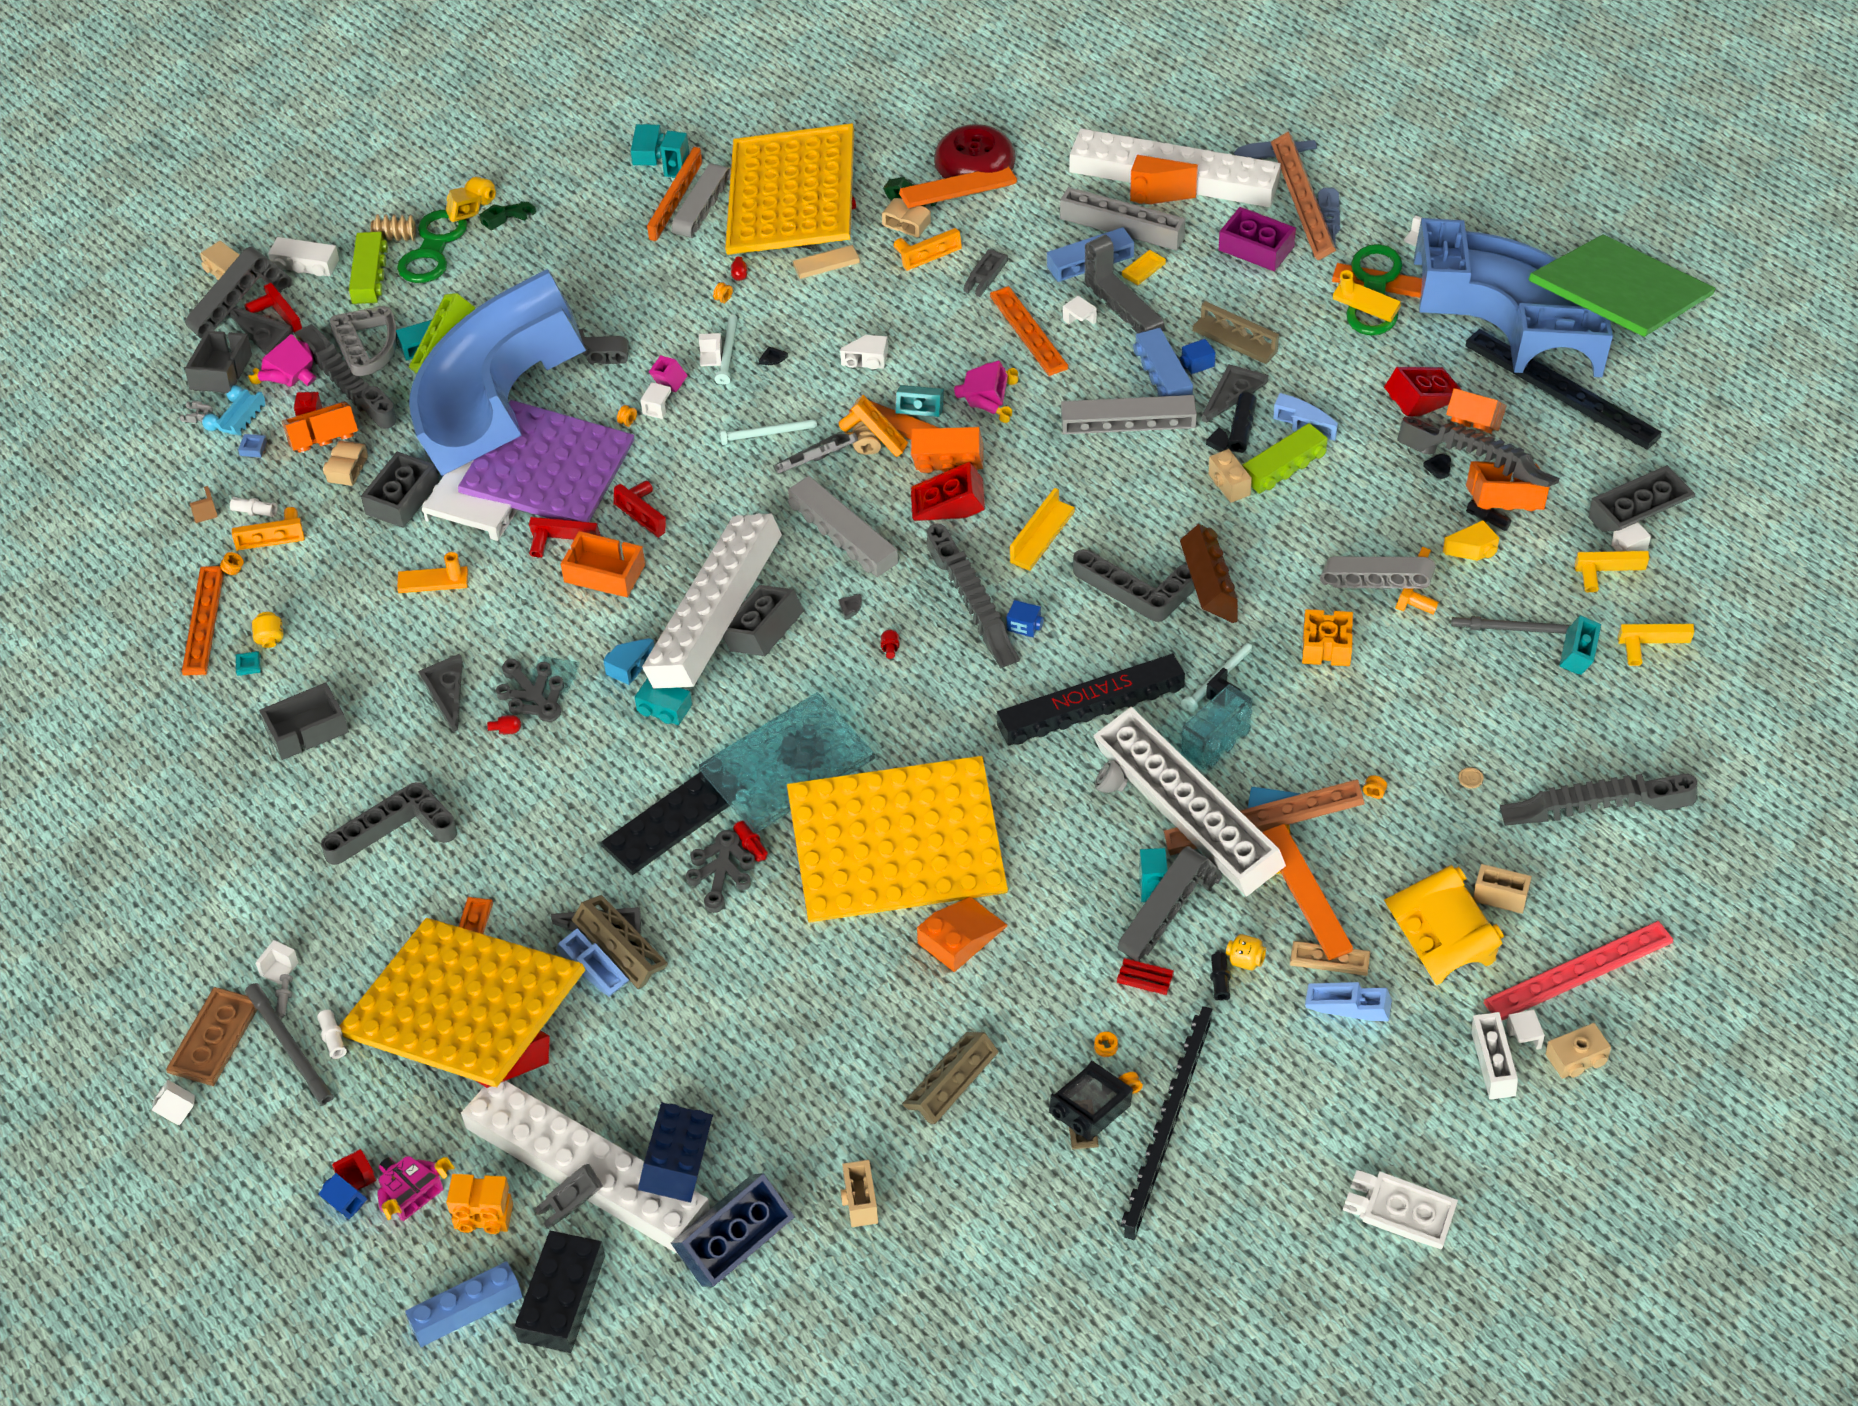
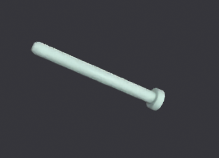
M731 314L728 319L720 371L715 375L717 384L730 383L731 376L728 370L737 323V316L735 314Z
M811 419L726 432L723 429L719 430L721 444L727 445V441L815 428L817 421Z
M1250 643L1244 644L1191 697L1186 696L1181 700L1182 707L1193 713L1198 708L1197 703L1206 696L1207 683L1223 667L1229 673L1252 651L1253 646Z

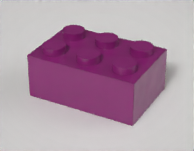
M1239 207L1219 232V251L1275 272L1295 247L1296 227Z

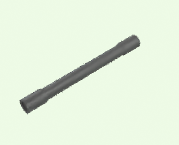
M253 983L249 985L245 990L246 995L254 1007L259 1010L307 1082L310 1091L318 1103L323 1106L327 1102L334 1099L333 1094L309 1063L271 1006L269 999L259 984Z

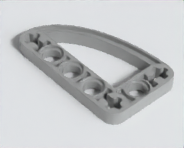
M379 306L337 314L330 318L331 331L353 375L365 376L382 369L393 357L397 346L394 315L389 307ZM386 325L388 333L385 345L376 356L369 359L356 330Z

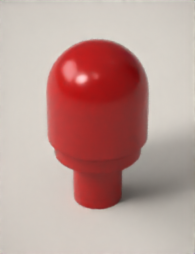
M738 256L731 264V276L736 281H742L747 277V265L743 258Z
M889 629L881 635V648L886 652V657L892 659L895 657V652L898 651L900 642L898 633Z
M505 715L498 717V721L487 722L488 731L499 730V734H515L521 729V721L515 715Z

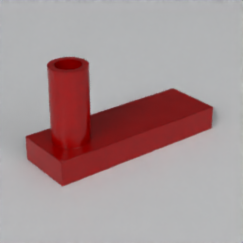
M272 283L264 285L266 295L244 304L246 311L258 313L273 306L285 323L292 326L294 334L302 329L300 318Z
M645 480L630 489H627L621 483L615 486L614 505L659 538L665 534L666 517L641 499L653 491L649 481Z
M531 517L529 527L533 540L529 554L532 557L542 558L547 537L574 540L579 531L601 536L598 524Z

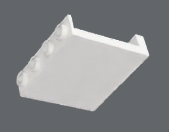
M474 460L443 475L440 482L434 486L428 500H425L423 503L422 512L424 513L425 521L429 522L432 516L489 531L490 539L498 541L518 509L511 508L510 504L477 498L458 492V485Z

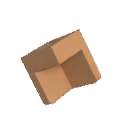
M208 486L204 487L206 499L190 503L195 523L218 517Z

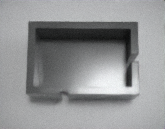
M206 330L185 367L189 390L230 392L252 356L248 334L229 332L228 339L231 352H229L225 332Z
M327 682L259 710L264 727L281 760L301 753V748L303 747L308 750L349 733L344 713L337 700H335Z

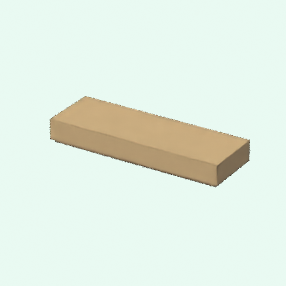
M853 245L794 260L793 266L799 278L802 279L857 264L860 261Z
M1293 941L1290 966L1367 976L1370 951L1353 949L1348 954L1328 960L1320 944Z

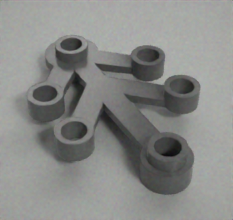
M512 658L507 659L502 666L504 676L509 679H515L524 691L511 690L509 685L501 684L496 688L498 699H512L508 703L511 714L538 715L545 722L557 720L561 715V707L557 701L560 691L564 688L562 677L553 676L550 678L549 686L551 691L546 700L542 695L547 678L552 673L550 664L548 662H540L536 666L538 676L534 686L522 673L520 662ZM521 700L534 701L537 705H523Z
M732 830L721 831L716 835L714 844L704 850L695 849L690 854L692 864L701 866L706 862V859L719 852V857L699 870L690 869L686 873L687 883L691 886H697L704 878L715 872L711 892L704 898L705 908L711 913L720 912L725 906L724 897L721 893L726 873L735 881L736 887L739 890H747L751 886L750 876L746 873H741L729 860L731 852L740 861L742 869L751 870L755 866L754 856L750 853H745L739 847V836Z

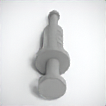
M288 974L280 975L282 987L275 991V996L278 997L275 1012L281 1020L286 1014L288 998L292 997V992L288 990V985L293 981V977Z

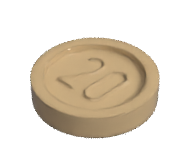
M1469 767L1460 771L1458 779L1461 785L1466 788H1477L1483 783V774L1478 769Z

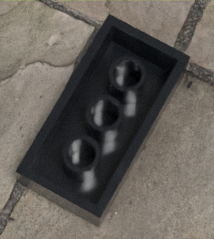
M549 1230L514 1326L518 1342L572 1353L605 1259L602 1241Z

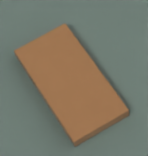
M214 987L167 1066V1073L214 1086L257 1012L248 996Z

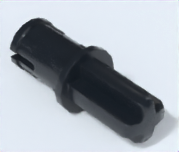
M1474 499L1467 506V513L1478 517L1485 523L1489 522L1503 531H1506L1511 524L1509 518L1495 512L1494 508L1482 509L1478 507Z
M1217 951L1211 956L1212 973L1210 974V979L1213 981L1214 999L1229 1000V980L1231 974L1227 968V956L1225 953Z

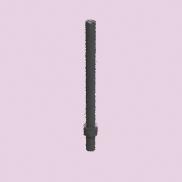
M1471 616V618L1452 617L1451 619L1452 627H1468L1470 630L1477 631L1483 628L1566 634L1570 626L1567 624L1481 619L1480 616Z

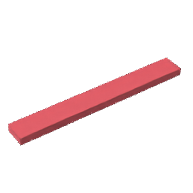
M1656 921L1484 999V1004L1491 1013L1499 1012L1501 1020H1505L1509 1014L1529 1009L1672 944L1673 938L1663 925Z

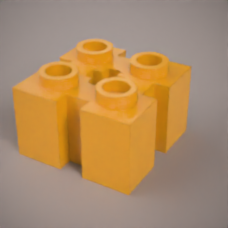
M1305 609L1302 664L1321 665L1322 660L1331 661L1332 666H1350L1353 612L1334 611L1333 615H1324V610Z
M452 1174L446 1203L449 1213H452L451 1219L454 1229L464 1233H470L476 1230V1228H484V1231L489 1234H498L500 1231L508 1232L513 1200L511 1193H508L509 1185L507 1178L504 1176L485 1175L484 1179H479L469 1174Z

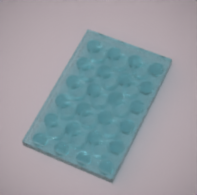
M816 692L699 764V771L754 833H758L791 812L787 784L850 775L874 760L875 753L819 692Z

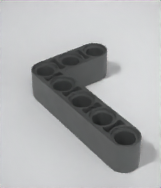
M1102 235L1086 243V286L1094 290L1093 293L1100 299L1107 302L1105 304L1110 309L1119 313L1120 315L1118 316L1124 322L1133 326L1131 328L1137 334L1161 328L1164 331L1165 325L1162 318L1113 274L1114 246L1111 239L1107 235Z
M248 247L243 250L187 316L186 326L199 338H202L206 330L214 331L259 277L268 284L272 283L280 293L282 292L281 290L287 287L290 288L292 279L255 247Z
M1081 549L1073 555V573L1076 577L1155 622L1165 620L1195 590L1188 565L1179 566L1155 589L1089 550Z
M415 782L407 785L326 835L321 841V847L326 861L329 864L337 865L415 817L436 840L447 843L455 839L457 835L454 818L425 785Z
M1189 846L1185 847L1121 937L1117 946L1118 950L1134 961L1142 962L1140 959L1145 954L1149 955L1196 885L1198 884L1204 889L1212 891L1210 888L1215 883L1218 884L1222 878L1221 871L1208 858Z

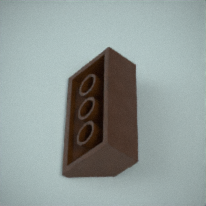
M1198 523L1180 539V543L1201 608L1231 623H1236L1238 621V599L1235 593V586L1229 575V568L1223 557V551L1217 540L1218 535L1212 528H1207Z

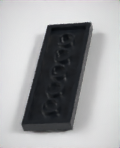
M713 762L601 841V845L628 872L634 875L746 795L747 790L717 762Z

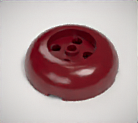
M969 124L951 130L939 141L934 154L935 168L943 178L977 171L993 173L1004 170L1008 166L1013 170L1016 160L1015 149L1010 139L1000 130L982 124Z

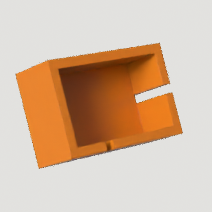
M1454 388L1446 415L1452 417L1451 421L1458 425L1470 428L1471 424H1473L1472 427L1492 434L1493 430L1499 431L1507 405L1495 399Z
M345 401L281 421L289 446L293 451L298 450V453L310 450L311 445L315 443L324 446L332 443V439L341 437V439L354 436L353 432L358 431L351 407Z
M979 427L912 429L911 455L916 470L922 473H931L933 470L946 472L967 462H971L976 470L983 469L984 444Z
M1471 461L1466 487L1470 494L1473 495L1472 498L1478 507L1482 509L1544 510L1549 487L1535 485L1515 477L1513 482H1510L1512 473L1508 476L1502 474L1505 464L1496 468L1494 467L1495 462Z
M579 531L571 544V549H568L561 562L563 580L565 583L628 598L645 567L643 546L623 542L624 560H622L618 540Z

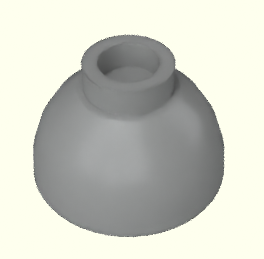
M1111 760L1101 768L1095 781V787L1097 791L1111 793L1116 790L1122 792L1128 779L1124 778L1120 765Z

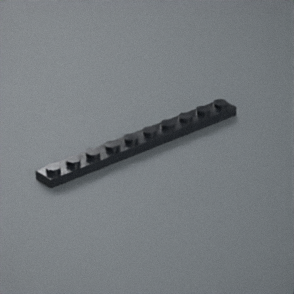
M1478 329L1466 340L1465 346L1646 450L1661 438L1662 431L1534 359L1527 363L1523 373H1515L1511 346L1485 331Z
M1202 1006L1200 1014L1195 1015L1193 1018L1191 1030L1194 1031L1192 1037L1187 1036L1184 1044L1185 1057H1180L1177 1063L1176 1072L1179 1074L1177 1079L1172 1078L1168 1091L1171 1094L1170 1099L1164 1100L1161 1109L1163 1119L1161 1122H1156L1153 1137H1155L1154 1144L1149 1143L1146 1150L1145 1159L1148 1160L1147 1164L1140 1167L1137 1182H1140L1138 1189L1133 1188L1130 1195L1129 1204L1132 1205L1130 1212L1125 1211L1122 1218L1121 1227L1125 1228L1124 1238L1136 1239L1212 1022V1008Z

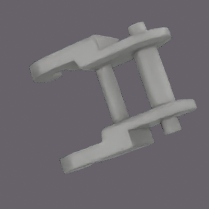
M193 401L192 405H190V402H187L186 407L188 409L197 410L195 413L187 414L186 418L182 414L180 420L191 423L202 422L204 416L208 412H212L213 408L199 401Z

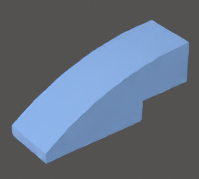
M1279 393L1274 404L1273 419L1292 423V430L1294 431L1310 423L1324 434L1327 439L1336 440L1338 423L1329 415L1303 400Z
M578 928L558 943L556 951L563 958L582 963L585 968V972L582 975L608 997L629 982V979L596 943L592 945Z
M1359 982L1308 984L1305 1006L1308 1009L1322 1013L1370 1021H1389L1392 999L1387 988H1361Z

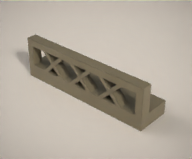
M1207 301L1202 303L1201 318L1193 325L1192 331L1264 364H1267L1278 352L1279 334ZM1208 311L1212 312L1216 319L1209 316ZM1226 319L1230 320L1235 327L1229 325ZM1245 328L1249 329L1253 335L1248 334ZM1263 336L1272 339L1271 344L1266 342Z
M603 895L581 902L572 921L593 943L600 947L637 989L645 986L652 974L666 968L668 963ZM599 905L605 912L599 911L595 906ZM611 923L619 925L622 930L615 928ZM628 940L635 942L639 947L632 945ZM645 957L652 959L656 964L651 965Z
M966 1032L902 1103L903 1106L908 1110H919L928 1123L936 1124L999 1051L985 1032Z

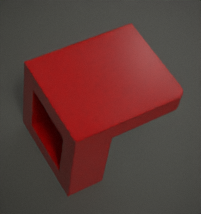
M361 1149L332 1164L334 1173H337L357 1190L376 1182L372 1167Z

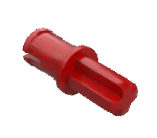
M746 821L737 822L733 827V831L738 834L743 848L748 850L757 862L766 860L768 852L760 842L759 835L751 830Z

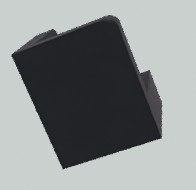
M1223 667L1207 683L1206 698L1226 709L1241 694L1242 690L1227 681L1228 670Z

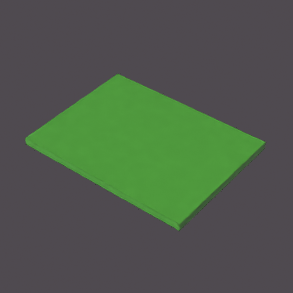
M1604 234L1535 270L1528 279L1530 282L1643 337L1709 298L1716 289Z

